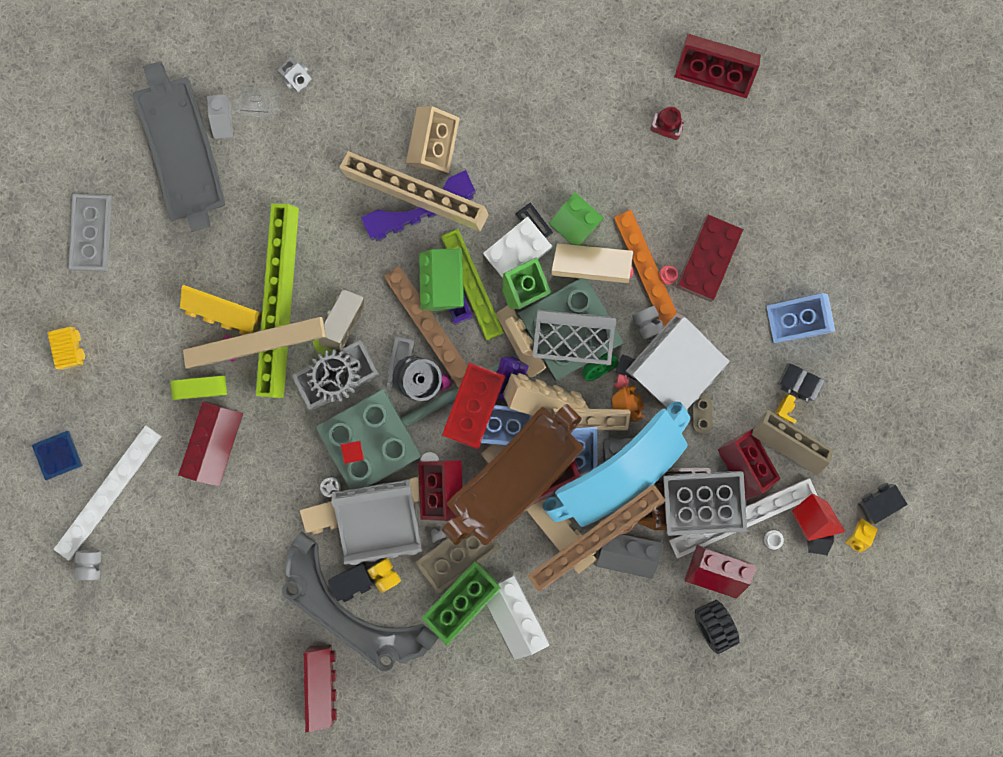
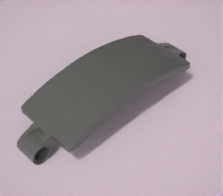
M161 61L145 65L143 69L149 88L135 91L133 97L153 154L169 219L175 221L187 217L191 232L210 227L208 211L225 206V198L209 138L191 83L187 77L169 81Z

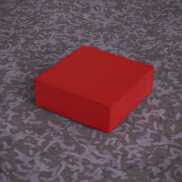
M361 440L341 444L344 464L365 460Z

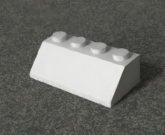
M514 573L498 581L501 589L487 603V606L514 660L533 655L548 647L549 641Z

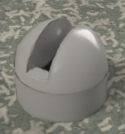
M442 528L432 529L430 535L433 543L447 538Z

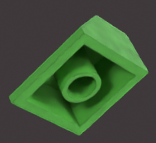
M575 192L549 222V225L572 245L580 246L602 222L604 217Z
M537 257L503 273L502 291L510 309H521L551 293Z

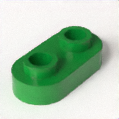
M608 353L603 354L599 359L607 360ZM612 353L611 365L588 363L584 366L582 375L586 381H594L615 369L619 364V360Z

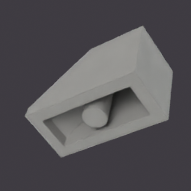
M227 95L207 96L208 116L214 139L233 138L230 98Z

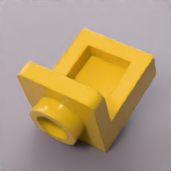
M860 519L852 536L845 543L851 546L853 550L862 553L871 547L878 529L864 519Z

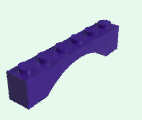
M466 170L449 177L442 188L468 200L473 199V195L476 194ZM421 207L406 212H387L378 209L362 216L361 219L370 239L378 242L387 237L386 234L392 231L396 234L404 230L403 226L408 224L414 226L421 222V218L425 216L431 218L438 214Z

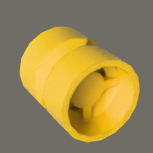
M388 557L366 570L371 579L376 580L375 586L380 594L402 581L398 573L392 571L393 565Z

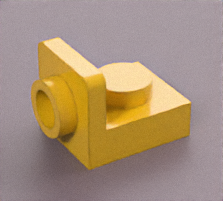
M785 394L775 414L785 421L795 424L797 420L787 414L793 411L796 398L790 394Z

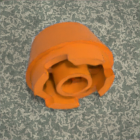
M635 385L625 386L612 396V409L629 410L631 412L629 422L637 423L645 418V415L641 413V410L645 409L641 395H637L634 391L636 390Z

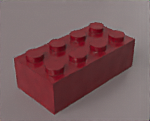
M708 214L703 220L676 288L709 302L714 301L744 229Z

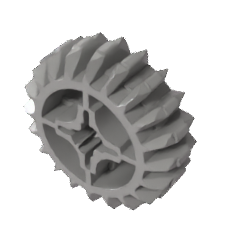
M336 349L332 350V355H330L328 350H325V357L319 353V361L314 358L312 359V362L316 365L314 367L308 366L309 369L313 370V373H307L308 377L313 378L307 381L309 385L314 384L310 390L312 392L318 390L316 396L320 397L323 394L322 400L324 401L329 396L330 402L335 401V396L338 401H342V394L345 398H349L347 391L349 390L354 393L355 390L351 386L359 385V383L354 382V378L360 379V375L354 374V372L359 371V367L352 368L356 361L348 362L351 359V355L348 354L344 357V351H340L337 356ZM339 360L345 365L333 368L328 361ZM324 366L325 376L319 381V371ZM348 370L349 377L346 385L344 386L342 383V375L345 374ZM331 371L334 373L338 372L336 374L337 381H334V379L329 380L332 376ZM334 383L339 390L328 392L323 386Z

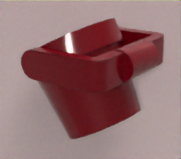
M668 107L660 111L659 114L656 112L650 130L658 135L678 140L684 126V122H681L680 111L675 107Z

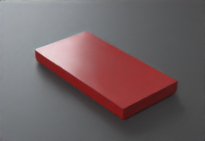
M469 363L442 436L479 449L505 375Z

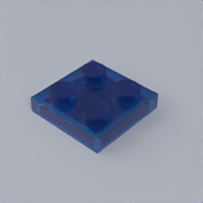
M65 431L32 444L45 481L83 466L70 431Z

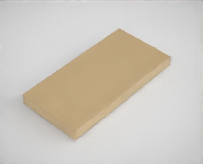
M557 243L552 275L629 283L633 251Z

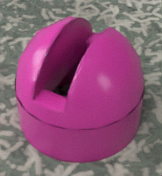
M442 375L440 391L450 388L452 381H449L450 376Z

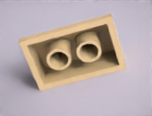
M433 106L417 107L406 163L418 168L449 173L460 118Z

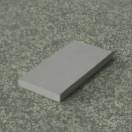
M72 194L68 270L108 272L111 195Z

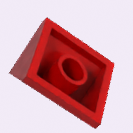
M813 493L792 510L794 518L808 541L844 533L845 531L829 503Z

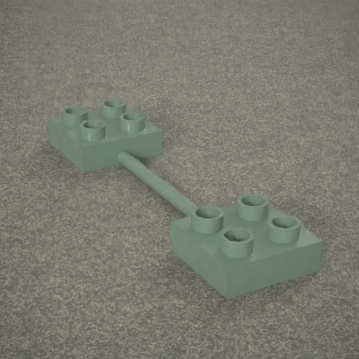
M583 278L518 313L533 341L537 309L608 316L589 280ZM540 323L539 331L545 337L553 328L548 323ZM562 325L557 330L563 338L573 332L568 325ZM582 327L577 331L583 340L592 334L588 327ZM616 328L614 331L613 349L624 343ZM602 329L596 334L602 342L609 338L610 329ZM556 332L546 338L552 347L562 341ZM575 334L566 340L572 349L581 343ZM595 336L585 342L592 351L601 344ZM545 341L540 343L537 348L538 353L546 354L551 350ZM564 342L555 349L562 356L571 351ZM584 344L574 351L582 358L590 353ZM602 346L594 354L598 358L607 353V350ZM515 353L514 355H512V356H514L515 358L519 359V357H518V355H517L516 353ZM543 358L555 381L587 364L586 362ZM500 362L488 370L497 372ZM456 386L403 417H400L386 390L383 389L316 426L350 490L368 487L422 457L407 427L455 401L459 387ZM361 440L365 460L344 464L341 444Z

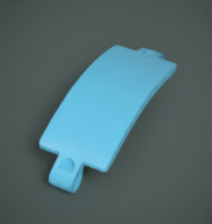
M676 401L671 403L667 410L662 409L617 454L589 473L559 488L555 492L558 498H547L542 507L551 520L560 522L574 517L581 527L589 525L614 513L656 483L678 460L688 446L681 434L690 421V416L683 404Z

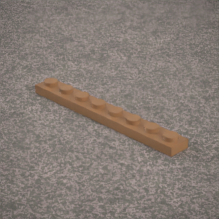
M397 266L384 275V278L460 388L467 369L466 363L432 313L420 309V295L401 267Z
M654 484L527 576L537 591L541 592L666 500Z

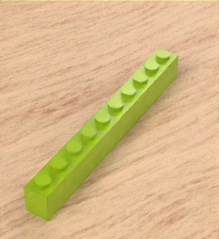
M271 203L261 331L290 324L299 208L290 204ZM288 346L259 352L256 396L284 398Z

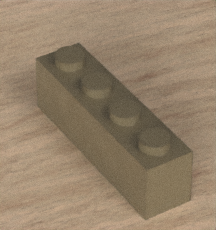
M769 410L757 421L752 432L754 437L815 475H818L830 464L834 450Z

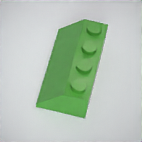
M474 561L426 612L422 619L448 646L495 596L501 587L483 565Z

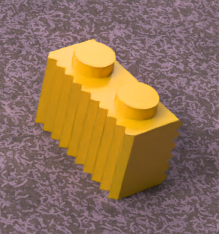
M66 327L47 332L56 369L63 370L84 365L85 353L82 348L80 349L78 342L81 341V336L75 327Z

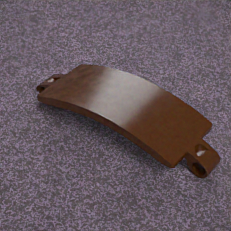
M568 404L561 407L555 414V417L546 408L541 407L508 445L447 502V506L454 512L457 518H453L442 528L443 533L454 545H458L472 533L485 546L494 541L543 495L581 453L583 446L571 433L581 422L582 418Z

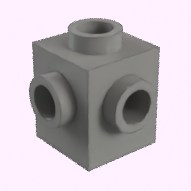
M291 57L277 70L284 78L282 82L289 89L293 87L298 92L304 89L312 79L307 74L309 72L308 68L302 62L299 64Z

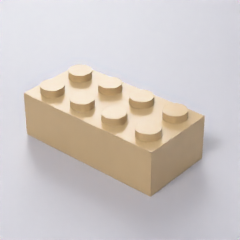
M511 373L503 393L510 409L532 416L541 407L546 408L551 414L552 409H560L566 404L572 409H589L580 393L564 391L562 387L553 385V387L546 385L544 381L539 379L533 381L523 374L515 375Z

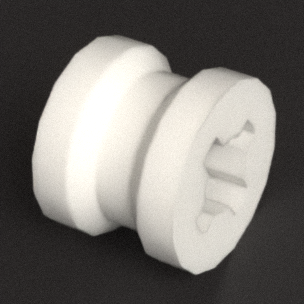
M334 477L323 480L320 485L321 493L326 497H332V493L340 492V481Z

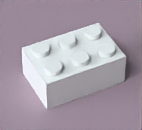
M526 217L487 249L483 255L503 278V273L535 257L539 260L552 249V245L529 217Z

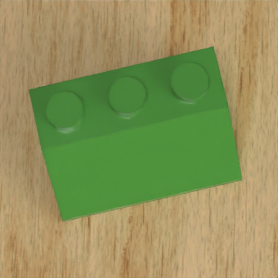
M432 249L419 253L420 309L441 312L463 307L462 249Z

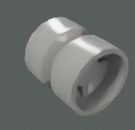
M655 306L632 315L635 324L640 326L639 333L642 340L660 333L664 328L662 321L657 319L659 314Z
M89 550L75 551V563L78 566L74 568V579H100L101 568L98 564L101 563V551L94 550V553H89Z

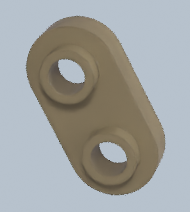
M701 395L697 401L692 403L693 428L696 432L702 434L709 432L713 425L712 401L705 395ZM701 401L706 403V407L703 409L700 407ZM702 420L706 422V426L704 428L700 426V422Z

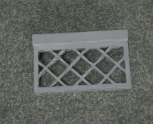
M537 309L533 357L611 365L616 318ZM540 323H548L553 328L545 337L539 331ZM562 325H568L573 331L565 338L557 331ZM582 327H588L592 332L585 340L577 333ZM602 329H610L609 338L602 342L596 334ZM556 332L562 341L552 347L546 338ZM573 334L581 341L574 349L566 342ZM595 336L601 344L592 351L585 342ZM543 341L551 348L546 354L537 353L538 345ZM563 342L571 350L565 356L559 355L555 350ZM583 344L590 352L584 358L579 357L574 352ZM602 346L608 352L607 360L598 359L594 354Z

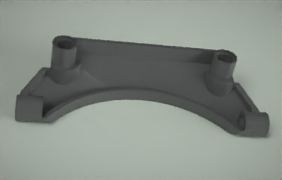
M302 531L292 542V546L287 551L286 576L290 579L282 588L284 597L379 670L389 671L396 660L402 664L424 656L427 650H430L439 637L423 624L403 628L383 627L368 623L350 613L337 602L324 580L319 562L318 543ZM290 584L296 586V594L289 592L288 586ZM384 656L389 657L391 663L384 665L381 662V658Z

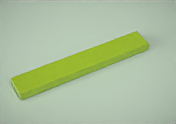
M459 229L442 235L441 238L446 249H462L463 288L486 341L504 334Z

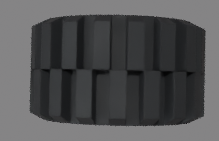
M715 599L695 609L697 625L705 641L716 654H720L740 643L735 623L721 602Z

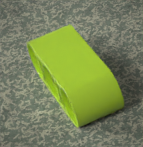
M226 376L170 381L172 400L227 395Z

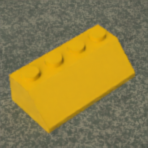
M182 285L180 309L186 310V315L196 318V315L203 316V321L214 324L215 321L222 323V328L232 331L234 327L239 329V334L242 335L257 332L262 319V313Z

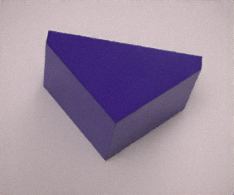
M464 295V306L449 310L455 325L473 318Z

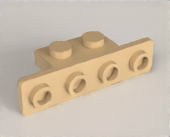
M507 305L498 311L496 316L520 361L529 366L527 370L528 376L533 378L546 369L541 358L533 357V339L528 335L526 326L519 318L515 309H510Z

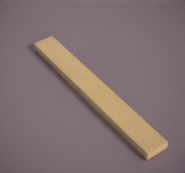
M313 318L184 349L186 369H191L326 337L323 318Z

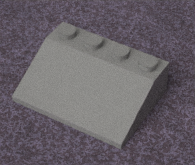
M742 471L663 475L668 536L747 532L744 475Z

